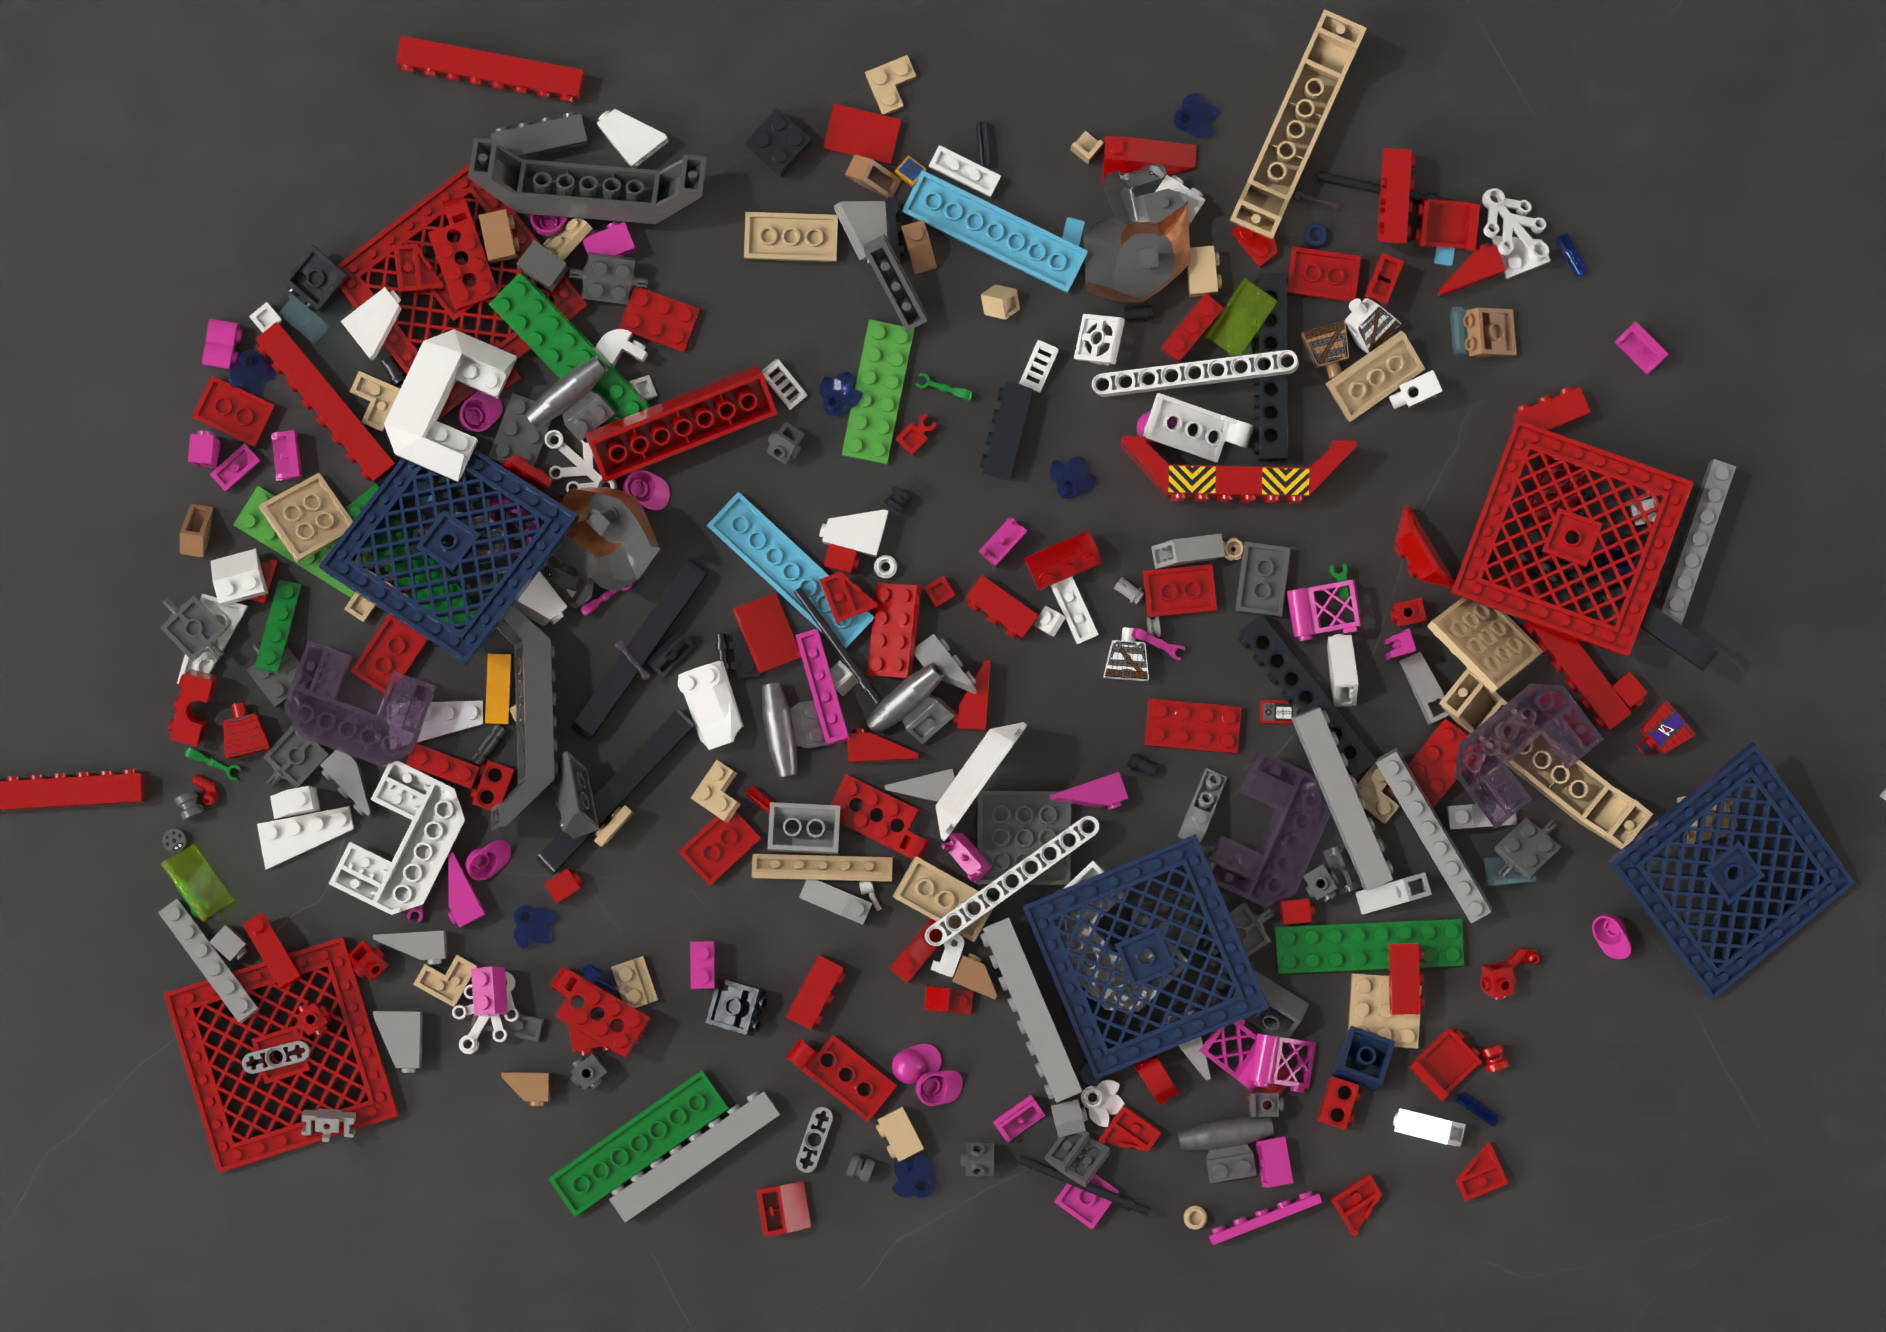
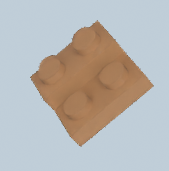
M1474 308L1466 311L1463 324L1467 328L1468 333L1465 348L1469 351V357H1511L1517 355L1513 309Z

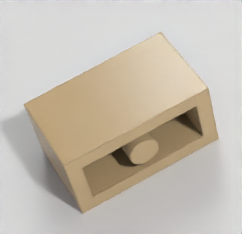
M1214 246L1190 248V263L1186 267L1189 297H1199L1205 294L1209 296L1217 295L1218 289L1222 288L1221 275L1216 273V266L1220 265L1219 252H1214Z
M903 1106L877 1119L879 1124L876 1125V1128L881 1138L886 1136L890 1144L886 1148L892 1159L897 1157L900 1162L924 1149Z

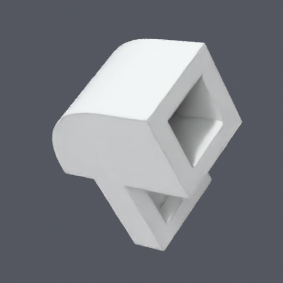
M615 329L607 332L595 347L613 367L623 351L644 363L648 356L647 352L644 351L646 348L644 345L635 340L632 343L629 342L633 336L632 332L624 329Z

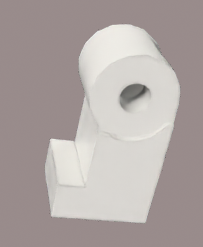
M957 933L944 943L945 949L940 963L933 961L930 970L951 978L953 977L964 947V939L961 935Z

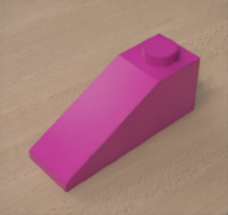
M1117 772L1055 793L1050 796L1051 801L1095 808L1108 806L1109 810L1122 806L1121 801L1128 799L1120 773Z
M451 852L448 854L449 908L451 910L448 915L453 925L458 924L459 927H464L487 914L456 853Z

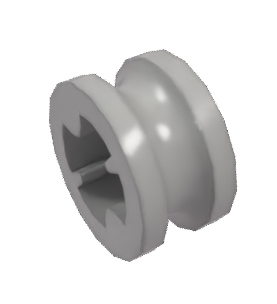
M1159 616L1155 617V619L1147 617V631L1149 635L1161 637Z

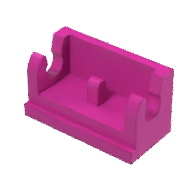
M1636 321L1614 342L1646 375L1668 355Z
M295 430L272 433L276 481L303 478L298 433Z
M1009 517L979 550V553L996 567L1025 536L1027 530L1017 524L1013 518Z
M1410 628L1403 630L1400 634L1393 635L1384 642V645L1394 643L1392 647L1395 648L1385 654L1386 661L1416 651Z
M951 833L948 836L951 841L948 844H942L941 847L944 851H948L968 874V878L977 883L991 869V864L963 833Z
M1030 1094L992 1122L1008 1143L1043 1118L1045 1114Z
M1274 1137L1254 1141L1262 1187L1270 1188L1293 1183L1286 1138Z

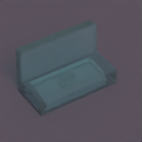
M290 294L288 296L290 300L278 314L315 344L329 326L295 296Z
M1462 306L1452 307L1450 310L1453 356L1469 355V351L1465 348L1468 333L1467 328L1463 324V318L1467 310L1474 308L1462 309Z
M1502 857L1484 859L1487 886L1536 881V875L1528 880L1521 873L1514 870L1505 878H1502L1498 874V870L1506 864Z

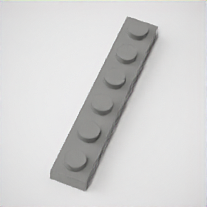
M175 899L158 912L240 1024L260 1010L213 945L209 943L210 941L179 899Z

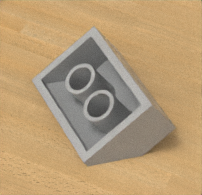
M770 802L768 851L838 854L840 806Z

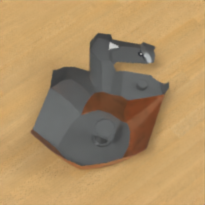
M1149 164V167L1130 173H1120L1118 170L1106 174L1103 189L1114 217L1099 218L1091 222L1083 230L1084 249L1088 251L1085 257L1086 292L1119 302H1143L1161 291L1190 263L1189 199L1187 194L1173 191L1169 188L1138 197L1132 192L1135 186L1162 179L1164 175H1167L1166 169L1162 164Z
M608 487L570 489L560 504L578 514L579 519L552 555L568 566L577 568L578 576L573 577L548 563L544 564L540 573L555 591L565 597V603L575 609L592 597L594 581L602 588L619 591L638 580L658 553L660 547L636 496Z

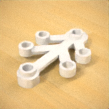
M1496 188L1487 190L1482 197V202L1488 209V223L1483 229L1484 234L1490 238L1496 236L1499 232L1497 216L1499 214L1503 218L1502 242L1498 246L1499 252L1503 255H1509L1514 249L1512 233L1514 231L1529 249L1530 259L1535 262L1543 261L1549 254V247L1542 241L1535 242L1522 226L1530 227L1534 233H1541L1546 227L1545 220L1540 217H1526L1531 210V204L1527 200L1518 201L1505 198L1504 193ZM1507 208L1516 209L1519 215L1510 213Z
M551 430L545 435L546 445L550 449H558L577 467L561 468L559 466H552L549 470L550 477L553 480H560L562 477L588 476L593 481L592 483L582 484L571 481L566 486L567 492L572 484L577 485L578 489L602 487L604 481L601 475L593 469V454L589 444L581 440L583 444L582 459L564 443L563 435L559 431ZM554 436L559 438V442L555 445L550 442ZM554 469L560 470L558 477L552 476ZM615 479L606 482L610 484V488H618Z
M505 971L508 1012L513 1010L516 1016L513 1019H509L508 1014H506L504 1017L509 1022H515L519 1018V1012L515 1009L511 994L515 988V979L512 974ZM468 985L464 989V995L468 999H473V996L467 994L468 990L472 988V985ZM473 1004L464 1007L457 1005L452 1010L453 1017L458 1020L474 1014ZM462 1008L464 1011L461 1017L456 1016V1010ZM500 1015L479 1016L469 1035L463 1036L460 1039V1050L465 1054H474L478 1050L479 1042L477 1039L490 1017L494 1029L493 1039L500 1043L504 1042L508 1034L503 1028ZM498 1031H503L504 1037L501 1040L496 1038ZM467 1040L472 1042V1047L469 1049L464 1047V1043Z

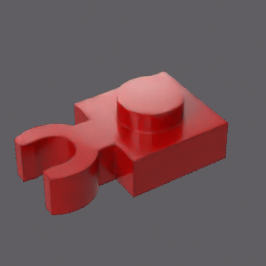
M923 414L920 417L917 427L911 422L895 438L910 455H913L928 440L924 433L931 432L936 427L935 422L929 427L924 425L923 422L928 417L927 414Z

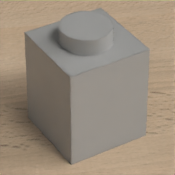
M225 925L209 942L229 961H234L235 959L239 961L248 952L246 947L249 943L229 925Z
M1078 1099L1051 1106L1058 1138L1086 1131L1084 1122L1088 1121L1085 1107L1080 1108Z

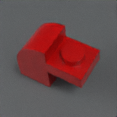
M1155 1055L1133 1064L1158 1105L1179 1093Z

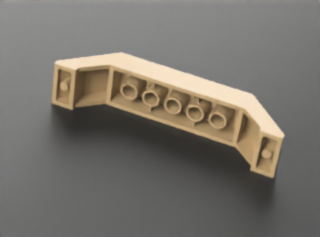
M1324 9L1230 218L1231 222L1273 239L1364 36L1366 27Z
M1466 669L1439 702V705L1469 736L1481 745L1489 748L1488 751L1574 820L1619 849H1623L1628 845L1653 815L1638 801L1610 785L1501 698L1497 692L1492 693L1470 670Z

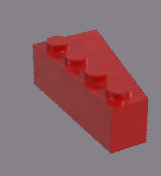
M1383 148L1377 231L1378 242L1407 243V238H1410L1411 224H1408V215H1412L1413 201H1409V194L1414 191V178L1410 177L1411 168H1415L1416 155L1412 154L1410 149Z

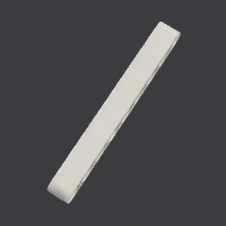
M1282 350L1102 373L1093 378L1092 387L1097 395L1101 397L1291 374L1297 370L1299 361L1294 352ZM1290 356L1294 359V364L1288 368L1281 365L1283 358ZM1267 359L1271 362L1270 368L1265 371L1258 368L1259 362ZM1240 362L1248 365V369L1242 374L1235 371L1236 365ZM1217 365L1225 368L1221 376H1214L1212 374L1213 368ZM1194 368L1201 370V376L1198 379H1191L1189 377L1190 371ZM1171 371L1178 373V378L1175 382H1168L1166 380L1167 374ZM1147 374L1155 376V381L1151 385L1143 383V379ZM1124 377L1132 378V384L1128 388L1120 386V382ZM1101 380L1109 381V387L1105 391H1100L1097 388Z
M1085 816L1076 821L929 926L925 931L926 942L932 946H939L1093 837L1099 830L1098 821L1092 816ZM1085 820L1091 821L1094 825L1091 833H1085L1082 830V823ZM1065 834H1072L1074 836L1075 843L1073 846L1067 847L1064 845L1063 837ZM1047 847H1051L1056 851V857L1052 861L1044 857V850ZM1027 861L1036 863L1037 870L1034 874H1028L1025 871ZM1010 874L1018 878V884L1014 888L1006 885V877ZM990 888H995L999 892V897L996 901L992 902L986 896ZM972 901L977 902L980 906V911L976 915H971L967 910L968 904ZM952 915H957L961 919V924L956 929L951 928L948 924V920ZM932 929H939L941 931L942 938L939 942H932L930 940L929 933Z

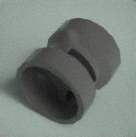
M196 790L184 793L174 799L176 805L183 809L181 811L183 821L205 812L203 806L197 804L198 794Z
M854 1153L846 1175L850 1177L857 1176L861 1181L868 1183L876 1161L862 1159L860 1155Z

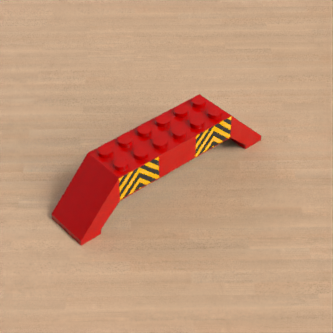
M1123 436L1121 448L1165 497L1171 498L1173 502H1185L1186 498H1194V502H1208L1210 498L1218 499L1217 502L1231 503L1233 499H1241V503H1255L1256 499L1264 500L1265 504H1277L1280 500H1287V504H1301L1356 448V441L1333 440L1329 445V450L1310 468L1169 465L1146 443V436Z

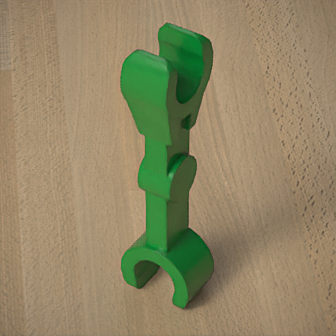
M925 373L918 375L927 379L925 385L916 383L919 389H927L930 386L945 393H952L962 400L968 402L972 400L973 393L970 390L954 389L949 385L930 381L929 376Z
M187 748L185 756L193 760L204 761L214 768L217 767L226 771L227 777L231 780H238V778L232 777L230 774L233 768L242 771V768L238 765L227 767L212 758L205 757L204 754L193 748Z

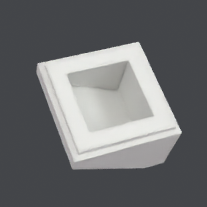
M649 375L629 381L646 401L658 396Z
M840 660L830 669L835 688L842 696L858 683L852 672Z

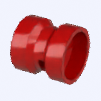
M1502 1043L1480 1050L1482 1058L1486 1060L1485 1068L1487 1073L1510 1066L1508 1059L1504 1058Z

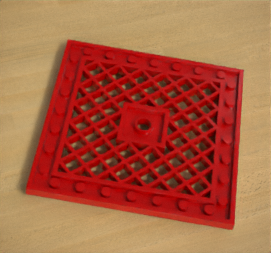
M469 164L338 264L349 275L340 289L356 309L374 296L370 289L382 290L385 287L388 291L394 290V292H398V288L387 287L388 275L396 276V271L389 270L390 259H395L393 246L418 244L424 255L425 247L433 248L432 243L426 242L427 231H434L444 227L445 217L447 216L442 203L462 196L466 198L470 194L475 199L466 198L467 203L475 204V211L472 217L476 228L477 222L480 221L478 216L480 205L486 213L506 209L508 215H513L515 228L512 229L513 238H518L520 251H517L518 261L533 240L536 242L538 240L514 210L469 179ZM440 218L439 227L430 226L432 223H434L436 220ZM456 229L450 230L448 233L455 234L454 243L458 242L460 232ZM422 232L421 241L412 240L415 236ZM478 232L479 237H483V234ZM484 249L486 258L488 260L486 249ZM436 256L435 260H426L430 264H434V272L439 280L442 281L444 288L430 290V292H403L414 294L412 306L401 305V301L398 303L402 309L412 310L411 321H399L398 315L383 343L406 374H408L418 353V350L412 343L422 344L423 341L429 339L430 329L441 330L442 334L455 329L462 333L474 334V338L478 340L479 335L490 336V345L492 346L494 345L495 337L506 338L496 347L499 349L503 348L504 351L517 356L516 361L532 350L516 332L512 334L513 329L510 326L508 334L496 333L497 321H505L498 317V313L495 310L494 316L482 315L483 303L489 304L492 299H485L455 310L442 272L438 274L439 263ZM463 257L456 261L459 265L467 263ZM385 260L384 270L374 269ZM501 261L500 268L490 266L491 271L499 272L498 284H496L499 293L507 286L502 284L504 273L516 274L517 276L522 272L518 266L516 270L504 268L505 261ZM372 273L384 274L382 286L371 285ZM472 273L466 274L463 277L464 285L467 287L474 286L476 283L475 275ZM367 274V279L365 283L362 280V277ZM565 275L553 291L540 289L549 300L550 295L555 300L553 304L569 321L588 307V304L582 299ZM398 293L397 295L401 299L402 293ZM418 295L430 296L429 308L417 307ZM434 298L437 299L444 310L433 309ZM479 304L478 314L467 313ZM416 311L428 312L427 324L415 323ZM432 313L444 314L443 326L431 325ZM449 316L454 322L460 318L459 328L447 327ZM465 317L477 318L475 330L464 329ZM481 319L493 320L492 332L480 331ZM398 325L410 327L408 337ZM414 327L426 329L425 340L413 339ZM456 381L441 411L440 418H444L478 390Z
M1516 420L1451 594L1629 658L1694 482ZM1530 451L1536 452V454L1528 457ZM1545 456L1558 461L1549 465ZM1541 457L1545 467L1534 472L1529 461ZM1526 464L1530 474L1520 478ZM1563 464L1567 475L1556 480L1551 469ZM1567 464L1581 469L1571 473ZM1589 471L1603 477L1593 481ZM1548 472L1552 482L1541 487L1536 476ZM1585 472L1589 483L1578 488L1573 477ZM1532 478L1537 489L1525 493L1521 483ZM1570 479L1574 490L1563 495L1558 484ZM1607 480L1612 491L1600 496L1596 485ZM1612 480L1624 483L1625 485L1615 488ZM1518 486L1522 496L1512 500L1515 489ZM1555 486L1559 497L1547 501L1543 491ZM1592 487L1596 498L1585 502L1581 491ZM1634 487L1647 493L1637 496ZM1629 488L1634 499L1622 503L1618 493ZM1540 493L1544 504L1532 508L1528 498ZM1577 494L1581 505L1570 509L1565 499ZM1614 495L1618 506L1607 510L1603 499ZM1656 495L1663 497L1661 504L1659 503ZM1652 496L1656 507L1645 511L1640 501ZM1525 500L1529 510L1517 515L1513 504ZM1562 501L1566 510L1558 508L1556 515H1554L1550 506ZM1599 502L1603 513L1592 517L1588 506ZM1636 503L1641 513L1629 518L1625 507ZM1510 507V510L1514 517L1504 521L1508 508ZM1547 508L1551 518L1540 523L1535 512ZM1584 509L1588 518L1577 515L1575 512ZM1621 510L1626 520L1614 525L1610 514ZM1658 511L1653 525H1651L1647 515ZM1532 515L1536 525L1524 530L1520 519ZM1606 516L1610 528L1600 532L1603 523L1597 522V520ZM1644 518L1648 528L1637 533L1632 522ZM1516 521L1521 532L1509 537L1505 526ZM1552 523L1549 534L1546 537L1542 527ZM1628 524L1633 535L1621 540L1617 529ZM1500 529H1502L1506 539L1496 543ZM1538 529L1543 540L1532 545L1527 534ZM1613 531L1618 542L1606 547L1601 536ZM1569 532H1575L1579 536V541L1575 544H1569L1565 536ZM1649 533L1645 547H1643L1639 537ZM1523 536L1528 547L1516 552L1512 541ZM1598 538L1603 549L1592 553ZM1635 539L1640 550L1629 555L1624 544ZM1508 543L1513 554L1501 559L1497 548ZM1544 545L1542 553L1548 556L1538 559L1534 549ZM1620 546L1625 557L1613 562L1609 551ZM1494 551L1497 561L1487 565L1491 553ZM1530 551L1535 562L1523 566L1519 555ZM1605 553L1610 564L1598 569L1594 557ZM1638 555H1641L1637 568L1635 569L1631 559ZM1515 558L1520 568L1508 573L1504 562ZM1557 558L1570 562V564L1560 567ZM1553 559L1557 570L1545 574L1541 563ZM1590 560L1594 571L1583 575L1579 566L1587 568ZM1627 561L1632 572L1620 576L1616 565ZM1500 565L1505 575L1493 580L1489 569ZM1537 566L1542 576L1530 581L1526 570ZM1575 567L1579 578L1568 582L1563 571ZM1612 568L1617 579L1605 584L1601 572ZM1484 572L1486 573L1489 581L1482 579ZM1522 573L1527 583L1515 588L1511 577ZM1560 574L1564 584L1552 589L1548 578ZM1597 575L1601 586L1590 590L1585 579ZM1633 576L1630 587L1627 591L1623 583V580ZM1507 579L1511 589L1498 585L1497 583H1500ZM1545 581L1549 591L1537 596L1533 585ZM1582 582L1586 593L1575 597L1570 586ZM1619 583L1624 593L1612 598L1608 587ZM1529 587L1533 597L1519 591ZM1567 589L1571 599L1559 604L1555 593ZM1604 589L1608 601L1597 605L1592 594ZM1551 595L1555 605L1541 599ZM1589 596L1593 607L1582 612L1577 601ZM1625 598L1619 613L1614 602ZM1573 603L1578 613L1563 607ZM1611 604L1616 615L1604 620L1599 609ZM1596 611L1600 621L1586 615ZM1614 620H1617L1615 626L1608 624Z
M344 937L288 954L300 975L313 971L309 981L302 978L297 980L306 985L301 996L290 991L294 982L287 985L286 989H280L265 962L233 971L232 973L249 996L252 994L261 999L258 1005L260 1010L253 1014L248 1025L243 1022L240 1024L235 1017L223 1013L226 1006L224 1002H222L219 1010L208 1005L222 1000L208 980L164 993L218 1173L321 1141L323 1132H315V1120H313L311 1135H302V1129L306 1126V1122L294 1124L298 1115H302V1108L307 1099L318 1104L315 1110L321 1109V1107L339 1110L344 1099L353 1103V1106L341 1109L342 1112L356 1113L354 1125H351V1129H359L399 1116L359 983L353 970L354 967L346 957L349 951ZM328 967L330 974L321 970V968ZM317 973L328 978L323 989L312 984ZM331 982L333 983L336 996L327 992ZM269 985L264 995L253 991ZM273 987L284 992L278 1003L267 998ZM310 987L320 992L316 1003L320 1004L324 995L335 1000L329 1012V1019L332 1017L342 1022L337 1034L328 1029L324 1031L334 1037L329 1049L318 1043L322 1034L313 1041L303 1036L304 1034L299 1031L296 1025L289 1027L294 1017L298 1015L297 1011L301 1003L306 1004L310 1002L304 999ZM287 995L298 999L293 1011L282 1006ZM265 1002L276 1007L270 1018L259 1013ZM338 1004L340 1006L343 1018L333 1014ZM201 1007L196 1015L195 1008ZM206 1008L216 1013L211 1025L200 1019ZM280 1009L290 1014L285 1026L274 1020ZM309 1015L307 1018L310 1024L314 1023L313 1021H311L313 1015ZM220 1016L231 1021L226 1032L215 1027ZM257 1016L268 1021L263 1032L252 1028ZM199 1024L209 1028L204 1038ZM234 1024L245 1028L240 1040L230 1035ZM272 1024L282 1029L267 1034ZM345 1026H346V1029H347V1032H348L350 1041L347 1040V1039H345V1038H343V1037H341V1034H342V1032H343ZM212 1031L223 1036L218 1047L207 1042ZM249 1031L260 1036L251 1039L253 1046L244 1042ZM227 1038L238 1043L233 1054L222 1050ZM302 1040L312 1044L308 1059L299 1063L259 1072L254 1085L243 1079L246 1074L244 1069L239 1077L228 1072L234 1061L242 1064V1060L236 1057L242 1046L255 1052ZM338 1040L349 1045L344 1056L333 1051ZM296 1045V1050L288 1052V1047H285L284 1049L288 1053L287 1061H291L289 1056L298 1055L299 1058H302L305 1048H300L299 1045ZM206 1046L215 1050V1053L212 1056L211 1060L209 1058ZM316 1047L327 1052L321 1063L310 1058ZM352 1048L357 1063L347 1059ZM274 1050L270 1054V1060L274 1064H279L281 1061L276 1059V1050ZM219 1053L230 1058L225 1069L214 1064ZM262 1053L263 1058L258 1059V1063H265L264 1067L266 1068L268 1065L265 1061V1053ZM330 1055L341 1060L336 1071L325 1066ZM252 1056L251 1061L247 1062L248 1067L252 1066L255 1070L256 1067L251 1065L254 1057ZM309 1062L319 1067L314 1078L302 1073L311 1070ZM345 1062L356 1067L351 1078L340 1074ZM213 1069L222 1073L218 1082L216 1081ZM323 1069L333 1074L328 1086L317 1080ZM359 1071L364 1086L354 1081ZM226 1075L237 1081L232 1091L221 1087ZM296 1075L291 1085L280 1080ZM300 1076L311 1082L306 1093L295 1088ZM262 1077L265 1084L274 1082L269 1092L258 1087ZM337 1077L348 1082L343 1093L332 1088ZM241 1083L252 1088L246 1099L235 1094ZM277 1084L289 1089L283 1100L272 1095ZM315 1084L326 1089L321 1100L309 1095ZM352 1085L363 1090L358 1101L346 1096ZM220 1091L229 1095L225 1105L223 1104ZM255 1091L266 1096L261 1107L250 1102ZM292 1091L303 1096L298 1108L287 1102ZM329 1092L340 1097L335 1108L324 1103ZM365 1094H367L369 1101L361 1103ZM233 1098L244 1103L238 1114L227 1109ZM270 1098L281 1104L276 1114L265 1110ZM247 1106L258 1110L253 1122L242 1117ZM285 1106L296 1111L290 1122L279 1117ZM262 1113L273 1118L268 1129L257 1124ZM227 1114L236 1118L232 1127H230ZM240 1120L250 1125L246 1136L235 1132ZM277 1121L287 1126L272 1131ZM340 1122L339 1133H331V1137L344 1133V1122ZM324 1124L326 1128H330L329 1124ZM254 1128L265 1133L250 1138ZM233 1136H235V1137H237V1138H239V1139H241V1140H243V1141H240V1142L235 1143V1140H234V1137H233Z

